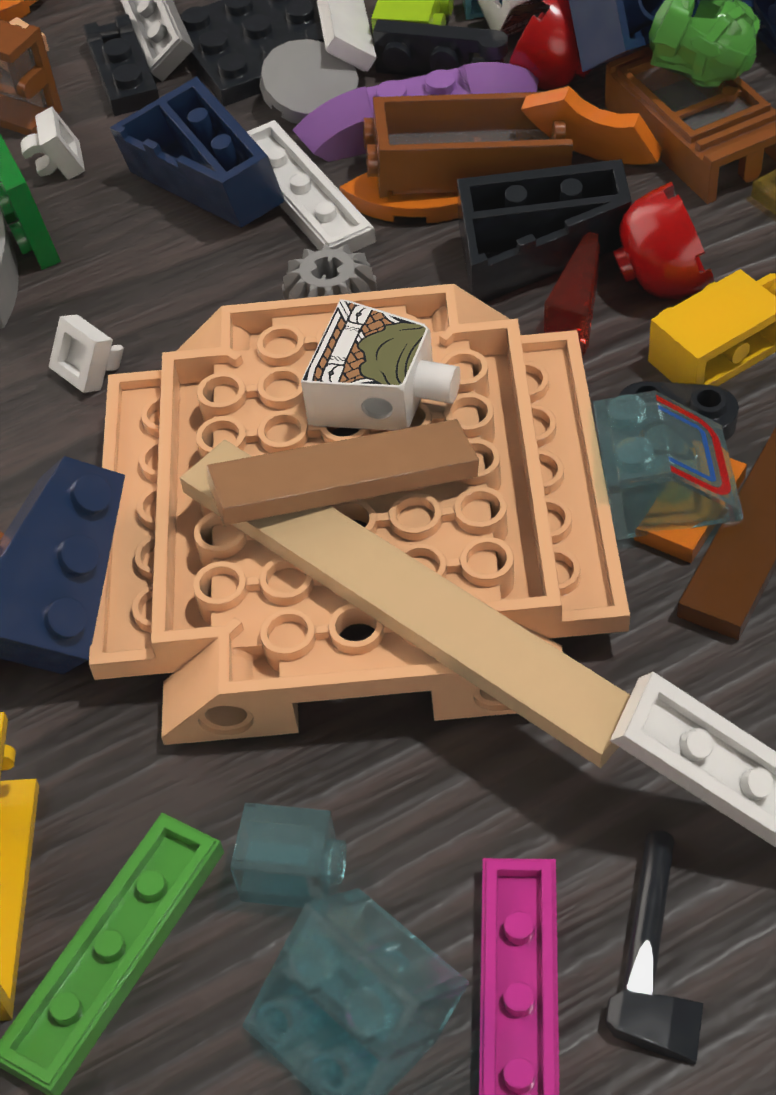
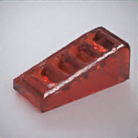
M591 232L583 236L544 304V333L577 330L582 356L586 354L590 342L599 270V234Z

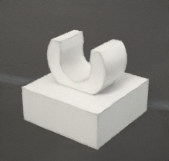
M51 106L35 115L38 133L26 136L20 144L22 155L25 159L36 153L45 154L35 160L38 175L40 177L50 175L58 167L67 180H70L84 172L85 168L80 142L54 108Z
M79 315L60 316L48 367L83 393L100 391L105 371L117 370L120 367L124 347L121 345L112 346L113 339Z

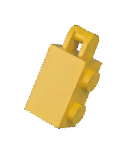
M739 269L718 282L708 284L702 291L676 306L668 307L661 311L656 317L651 319L648 362L673 383L720 386L776 352V274L770 273L755 281L743 270Z

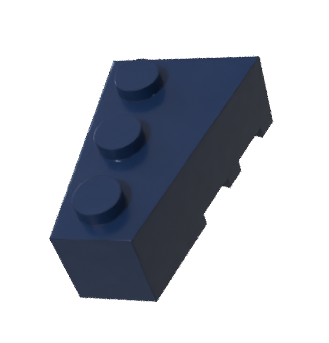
M198 77L191 79L109 127L131 173L240 228L285 202L268 155Z
M63 456L39 478L0 540V659L59 674H64L89 660L90 646L93 641L122 495L124 474Z

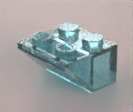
M356 888L305 904L242 1026L315 1095H387L436 1043L466 990L469 981L362 890Z

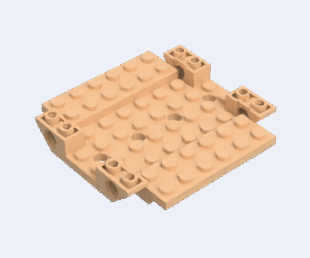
M455 284L221 306L177 351L162 352V370L108 375L102 468L124 474L125 479L93 641L89 652V667L94 680L173 673L163 681L161 738L164 745L299 733L298 703L431 691L434 721L516 714L515 711L232 524L224 526L220 516L183 492L180 477L224 439L247 454L258 456L392 431L360 429L353 435L341 437L332 434L339 427L308 425L301 380L340 299L356 302L423 323L431 332L433 362L459 366L460 384L456 399L452 404L421 398L410 427L457 419L479 458L478 476L330 506L352 520L366 523V529L563 652L562 645L550 640V638L627 632L630 625V612L577 330L520 335L518 319H509ZM353 624H366L375 629L371 636L361 641H348L340 636V633L345 628Z

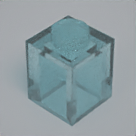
M245 802L230 866L241 902L326 911L330 885L341 884L344 878L347 857L346 841L336 839L332 815L329 810Z

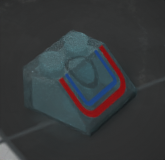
M655 390L593 401L616 540L648 535L647 531L687 529L743 520L742 507L722 425Z

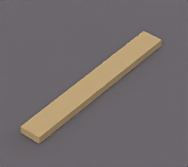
M224 439L180 477L183 492L220 516L208 484L207 465L252 456ZM330 505L232 524L599 768L619 748L610 739L631 696L630 694Z

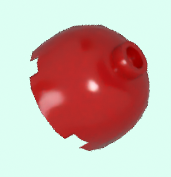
M568 0L542 1L550 6L549 10L546 13L542 12L538 17L534 15L531 17L509 61V64L530 70L539 80L537 90L540 91L563 88L576 75L585 79L591 71L582 72Z
M672 182L648 192L631 205L623 215L619 227L622 247L613 251L625 282L636 278L646 293L665 299H678L702 291L708 284L715 282L711 268L705 270L699 258L705 251L679 194L674 195V185Z

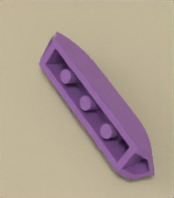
M480 62L466 64L449 70H435L427 75L399 81L389 80L376 86L367 88L365 86L338 95L314 109L297 124L293 131L313 154L327 162L366 154L364 149L363 118L373 117V97L537 92L539 80L526 68L500 62Z

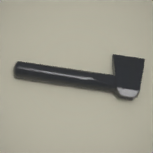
M663 830L650 831L645 839L623 990L609 999L605 1023L612 1035L618 1039L660 1055L695 1065L697 1062L704 1003L673 996L653 994L675 841L670 833Z

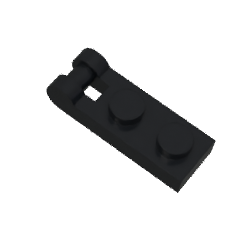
M128 14L114 17L115 22L98 26L97 22L83 25L91 56L114 116L140 110L160 98L158 88L134 33Z
M377 20L373 29L374 48L377 57L376 70L380 73L422 76L435 70H449L472 63H506L504 62V57L508 54V36L506 33L498 30ZM474 53H479L482 58H475Z

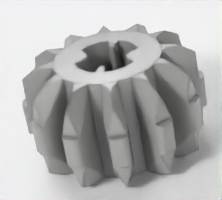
M325 242L322 250L315 252L304 249L302 259L288 261V271L283 276L282 292L284 300L377 291L376 276L373 275L372 267L367 262L365 253H352L348 244L338 249H330Z

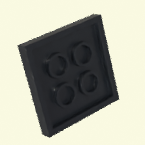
M220 0L202 7L188 8L182 14H179L194 46V49L187 58L224 107L262 93L260 79L263 62L275 47L288 41L302 39L324 42L318 4L315 0Z

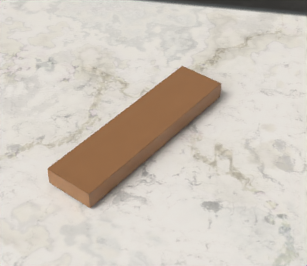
M454 419L207 465V478L222 523L226 526L477 477L479 458L458 420Z

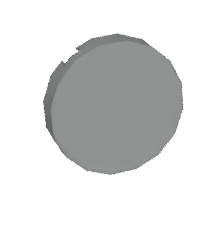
M302 39L288 41L275 47L268 54L263 62L260 89L265 103L271 109L273 105L282 112V118L291 123L298 124L309 113L328 100L357 89L359 78L354 66L326 52L324 42Z

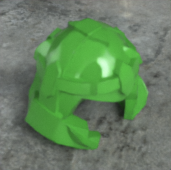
M665 0L654 17L649 31V48L653 52L650 65L691 78L695 85L708 89L719 87L722 81L735 80L744 71L750 70L757 57L756 36L760 28V20L748 4L740 0H700L696 13L692 17L695 0Z

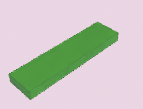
M164 813L160 814L0 1039L1 1069L46 1095L62 1094L223 856L224 850L221 841Z

